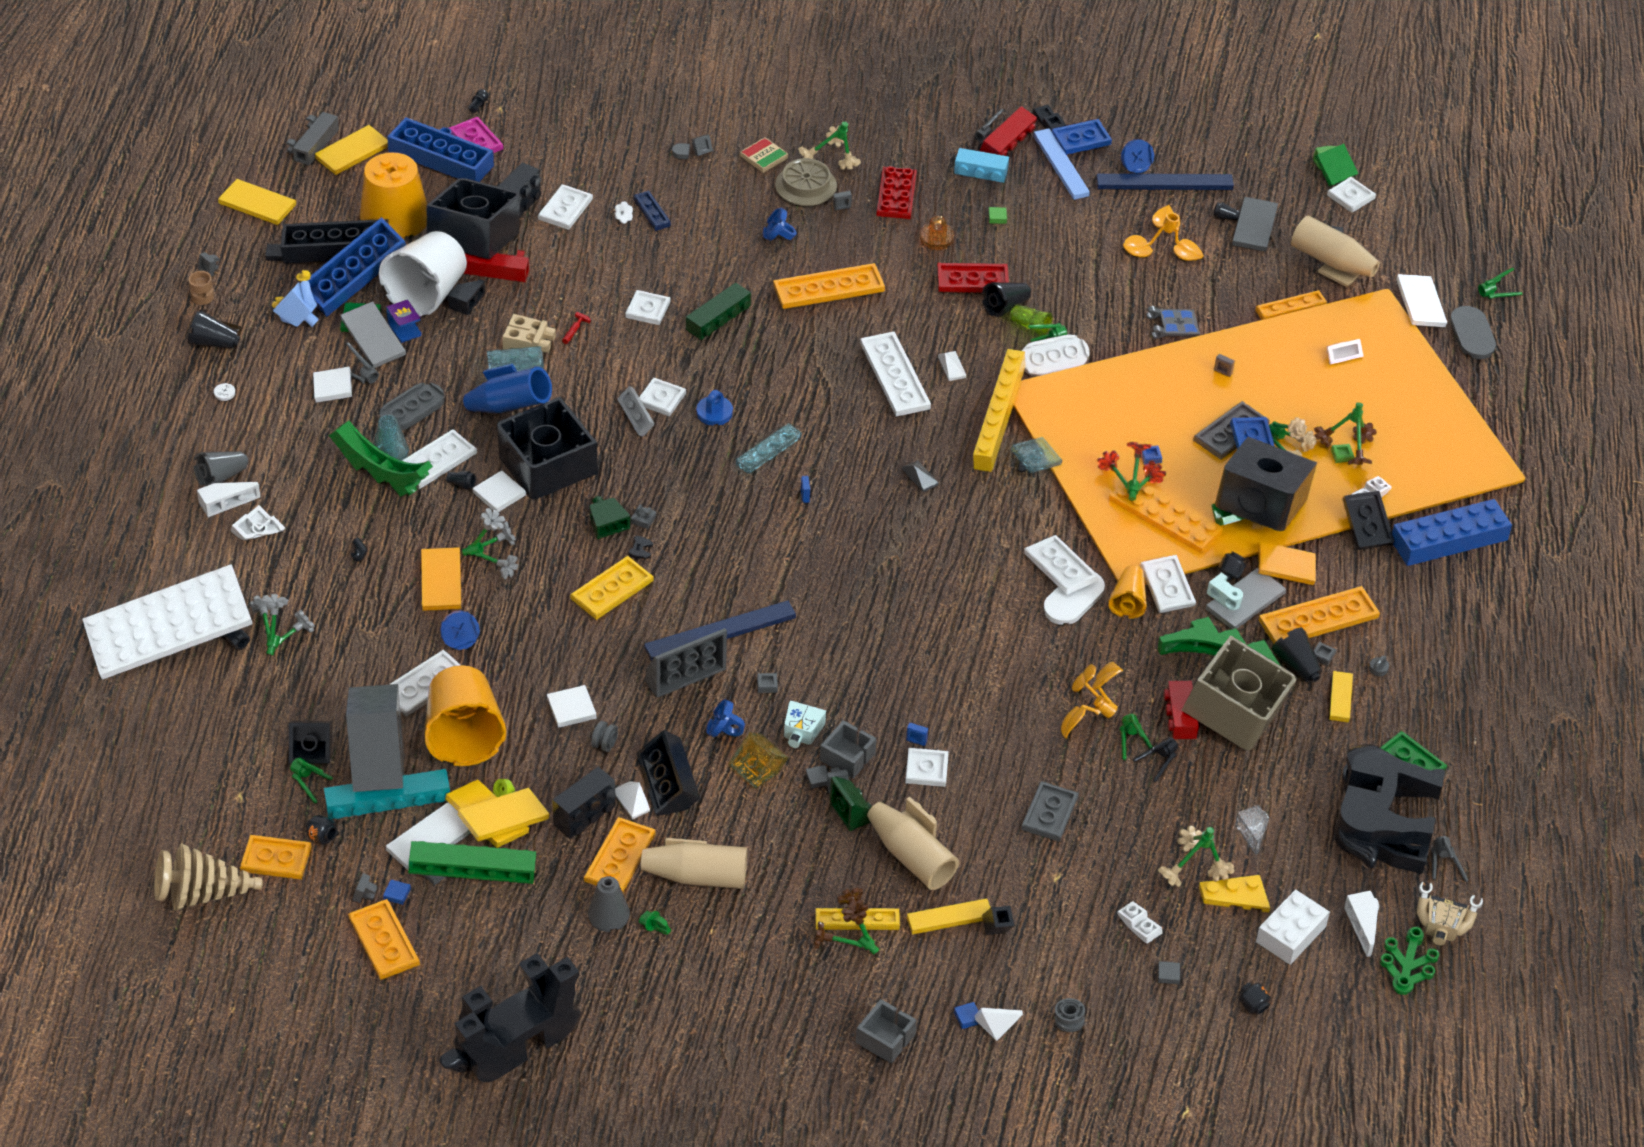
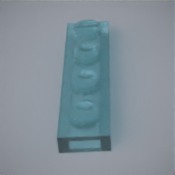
M788 423L737 458L736 465L750 474L799 440L802 432Z

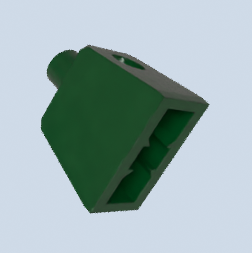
M601 496L593 498V504L589 506V514L597 540L630 529V515L615 498L603 500Z

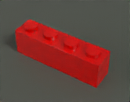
M1021 106L983 141L980 152L1006 156L1008 151H1012L1019 141L1022 142L1028 132H1033L1036 127L1037 117Z

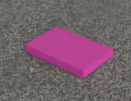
M479 117L449 128L452 135L491 149L493 153L503 150V144Z

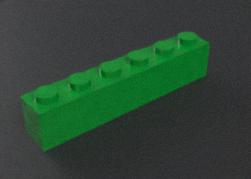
M411 841L408 873L533 884L536 851Z

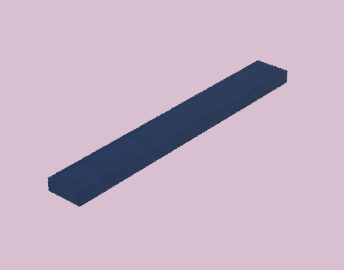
M1097 174L1096 176L1098 189L1233 190L1234 187L1232 174Z
M784 601L645 643L644 648L652 661L657 655L724 628L727 630V639L795 619L796 613L790 602Z

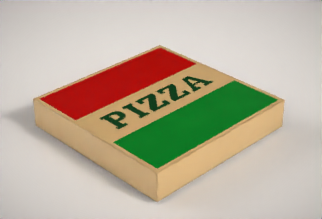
M765 137L742 150L740 157L764 173L788 159V153Z

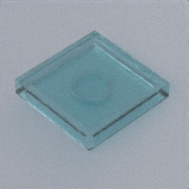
M1043 437L1013 444L1011 447L1012 452L1030 473L1059 466L1062 463V459Z

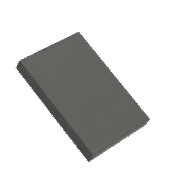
M1041 781L1023 821L1021 830L1060 842L1079 798V793Z

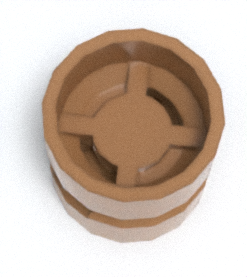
M206 271L192 273L188 278L191 300L198 305L212 302L214 290L211 274Z

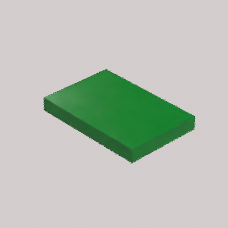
M1400 731L1380 747L1405 762L1416 764L1427 770L1447 769V765L1403 731Z

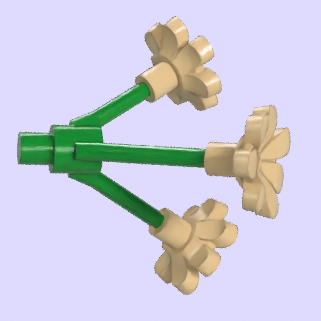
M842 122L836 129L831 126L829 128L830 132L826 133L827 139L810 150L803 146L798 148L800 154L804 156L803 158L813 159V155L825 144L833 145L835 143V147L839 148L842 143L845 146V159L839 161L840 169H845L846 167L847 169H853L852 166H858L861 163L860 159H856L849 151L847 122Z
M1188 826L1187 830L1181 829L1179 831L1182 838H1178V844H1184L1182 847L1184 852H1188L1190 848L1191 851L1179 864H1175L1172 869L1165 866L1158 869L1159 873L1166 879L1169 878L1168 882L1170 885L1174 886L1175 884L1180 887L1182 883L1178 878V873L1182 870L1181 867L1200 847L1211 848L1215 865H1212L1211 869L1208 870V876H1213V881H1219L1220 877L1223 880L1228 879V874L1234 873V865L1231 862L1225 863L1217 854L1213 841L1214 829L1212 827H1207L1206 831L1203 832L1200 830L1195 831L1194 826Z

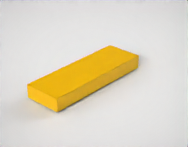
M1333 671L1329 720L1349 722L1352 673Z

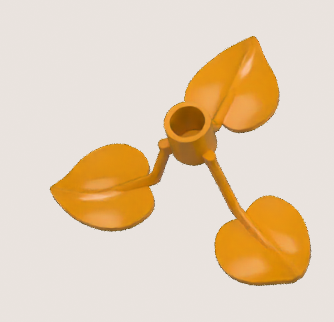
M1170 205L1159 209L1153 215L1152 223L1160 229L1150 242L1147 243V240L1142 236L1132 235L1123 244L1124 249L1131 255L1148 257L1153 252L1150 246L1162 230H1164L1166 233L1175 232V243L1177 245L1174 246L1173 251L1180 259L1192 261L1204 257L1202 251L1194 242L1188 239L1178 240L1180 217L1172 211Z
M1107 663L1097 674L1092 687L1088 684V681L1096 673V667L1093 664L1088 665L1084 672L1076 678L1072 685V690L1078 692L1085 685L1097 699L1094 701L1095 708L1082 705L1080 708L1076 706L1065 716L1061 725V732L1064 738L1067 739L1069 732L1083 718L1086 710L1092 711L1097 715L1101 713L1106 718H1110L1115 714L1118 706L1107 697L1101 686L1123 671L1116 663ZM1098 689L1102 696H1100L1095 690Z

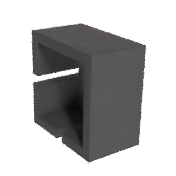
M843 720L821 744L820 761L832 768L839 767L840 770H847L848 776L854 779L863 768V764L866 765L876 753L877 738L861 730L857 745L858 728Z
M880 999L857 1027L856 1043L892 1064L902 1052V1048H905L915 1036L917 1020L900 1010L897 1025H895L897 1008Z

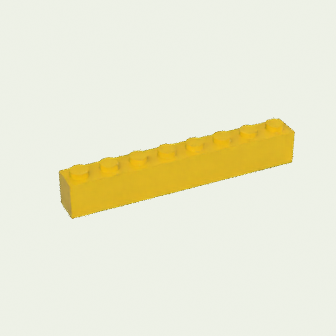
M1007 349L973 453L974 469L988 472L993 470L1025 370V351Z

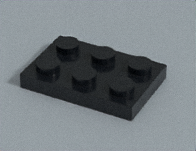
M1380 491L1347 495L1342 498L1357 550L1393 545L1394 538Z

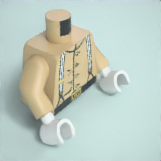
M1423 882L1419 885V891L1422 894L1418 900L1417 915L1421 924L1425 926V933L1434 936L1433 942L1436 945H1444L1446 940L1455 941L1457 935L1462 936L1472 928L1478 914L1476 910L1483 905L1482 898L1480 904L1475 905L1473 904L1475 895L1470 898L1471 908L1468 909L1469 905L1430 895L1427 898L1428 893L1432 891V884H1429V891L1423 890Z

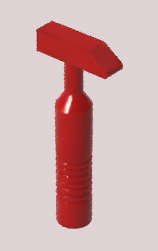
M576 312L575 318L578 321L573 323L562 339L564 344L570 342L579 329L581 321L590 324L591 319L588 316Z

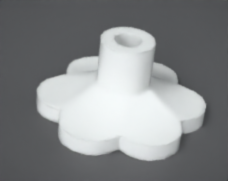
M625 201L615 206L616 219L620 220L623 224L632 220V206L628 205Z

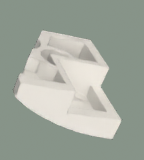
M260 505L248 515L245 514L231 527V532L242 540H249L285 530V527L274 516L270 517Z

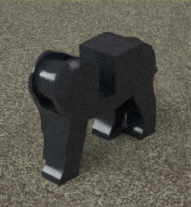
M1364 744L1351 748L1347 753V764L1342 773L1345 797L1335 831L1336 843L1342 850L1356 856L1369 868H1374L1378 859L1391 867L1423 874L1436 818H1406L1391 811L1394 797H1432L1439 800L1445 770L1440 768L1435 770L1424 769L1416 764L1405 762L1375 745Z
M538 953L520 962V968L529 987L507 998L492 1009L493 1001L482 986L462 996V1010L459 1021L454 1023L457 1033L454 1040L455 1048L440 1056L439 1062L442 1067L458 1073L473 1071L481 1082H492L528 1060L525 1041L534 1035H537L546 1048L565 1039L573 1031L581 1017V1011L573 1005L576 993L575 984L580 973L568 956L551 967L547 966Z

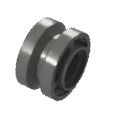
M601 720L593 731L592 747L597 749L601 747L602 751L609 752L617 740L618 726L613 724L608 726L607 722Z
M1073 998L1059 1001L1055 1006L1056 1026L1065 1032L1080 1030L1085 1024V1007L1083 1003Z

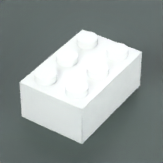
M1295 889L1259 927L1256 942L1291 965L1326 928L1330 912Z

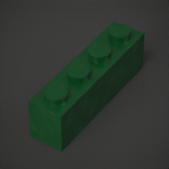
M735 282L687 315L686 330L700 340L711 335L716 329L722 327L729 320L735 318L739 313L751 306V292Z

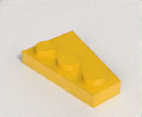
M1260 875L1199 883V890L1204 904L1224 907L1235 905L1242 906L1246 910L1257 908L1262 909V912H1270V905Z

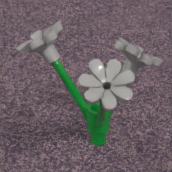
M486 508L485 513H482L480 519L484 521V529L472 544L462 549V553L464 556L475 555L496 563L498 567H501L500 573L502 578L507 579L508 576L512 578L513 570L518 569V564L515 563L517 561L516 556L509 555L506 560H497L483 554V547L493 542H500L506 539L512 546L515 545L514 541H516L515 536L511 534L508 522H504V516H499V512L496 510L492 513L490 508ZM502 529V533L497 534L496 537L483 543L480 542L488 530Z
M271 594V597L264 595L261 599L260 596L253 597L254 601L249 603L254 613L260 611L261 616H263L267 634V655L273 656L275 649H278V645H281L295 631L298 632L302 628L306 629L309 633L314 631V623L309 621L302 610H299L294 614L298 622L292 626L293 628L282 637L275 635L276 615L278 614L279 607L287 605L289 601L285 597L278 598L277 594ZM268 610H270V614H272L271 632L267 617Z

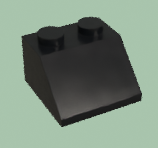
M332 721L289 722V763H292L296 758H302L308 763H330Z

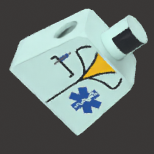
M790 701L784 726V737L789 739L788 744L793 748H798L800 743L812 744L826 723V710Z

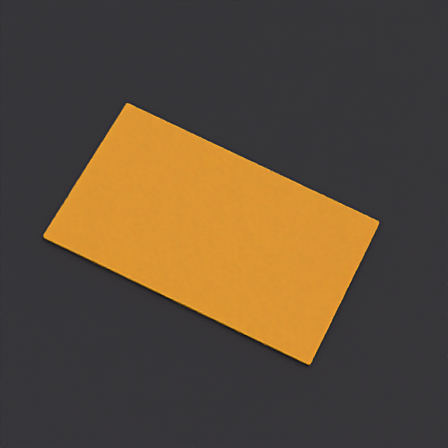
M1389 289L1025 379L1020 382L1013 404L1117 582L1127 566L1136 565L1140 567L1141 562L1177 555L1184 574L1219 565L1223 556L1232 551L1244 558L1258 555L1260 542L1287 547L1350 530L1351 527L1342 498L1364 488L1367 481L1377 476L1392 486L1391 490L1382 497L1388 519L1525 481L1523 473L1416 325L1411 324L1408 314ZM1360 339L1363 357L1334 364L1329 363L1327 346ZM1218 354L1235 360L1233 374L1230 377L1214 370ZM1242 401L1270 420L1269 425L1273 421L1289 425L1290 421L1295 420L1296 417L1304 419L1307 426L1305 434L1307 431H1313V435L1317 434L1314 431L1315 427L1321 426L1323 430L1333 427L1352 412L1356 403L1359 402L1363 404V422L1365 424L1372 423L1373 429L1377 431L1376 435H1372L1374 438L1372 442L1366 439L1365 443H1361L1363 457L1372 460V464L1363 463V465H1348V462L1335 463L1331 452L1332 445L1350 444L1354 457H1356V450H1358L1357 441L1353 439L1355 434L1353 433V428L1356 426V423L1351 420L1337 428L1330 436L1333 442L1329 448L1321 444V439H1316L1317 442L1314 448L1303 452L1301 442H1298L1295 438L1285 435L1283 439L1277 440L1286 450L1294 451L1298 449L1302 453L1301 457L1317 462L1306 502L1284 531H1276L1247 519L1221 525L1224 527L1223 533L1202 554L1109 500L1110 494L1122 483L1111 468V465L1114 464L1126 480L1131 474L1133 475L1136 453H1140V447L1159 445L1163 458L1162 463L1144 465L1140 454L1137 478L1143 481L1148 475H1151L1152 477L1147 484L1215 522L1211 505L1216 501L1224 466L1237 451V448L1220 460L1193 441L1194 435Z

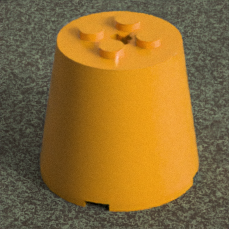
M384 153L373 157L365 166L360 220H379L381 217L389 219V225L403 239L412 234L416 236L426 228L427 201L415 161L404 154Z
M463 665L446 668L436 674L429 685L424 737L429 752L441 762L445 760L453 763L454 766L479 764L493 757L499 751L498 748L502 742L505 741L506 726L487 678L476 668Z

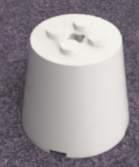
M430 232L392 252L383 259L379 268L380 284L384 285L388 293L386 296L393 304L408 299L420 317L422 315H429L439 307L465 272L467 265L466 256L460 244L453 237L443 232Z

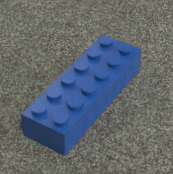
M406 117L387 136L389 153L407 155L415 163L457 179L465 178L480 182L494 167L493 150Z
M382 217L312 274L308 280L314 300L317 303L316 307L326 317L379 274L381 262L386 256L406 246L405 240Z
M1492 499L1394 524L1392 530L1393 545L1405 564L1410 566L1507 541L1512 524L1496 500Z

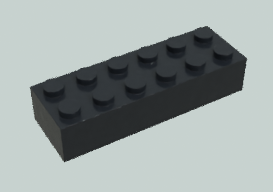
M378 220L283 224L280 246L283 263L328 262Z

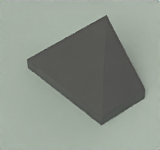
M918 460L902 467V470L922 492L939 485V482Z

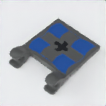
M1155 306L1148 307V312L1150 313L1146 314L1147 318L1155 319L1160 317L1163 326L1156 325L1153 327L1152 337L1154 339L1164 336H1200L1194 309H1158Z

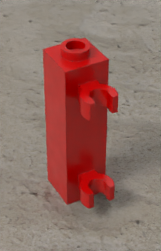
M518 250L516 256L496 253L491 259L465 253L467 265L464 274L526 282L530 271L529 258L524 257L525 251Z

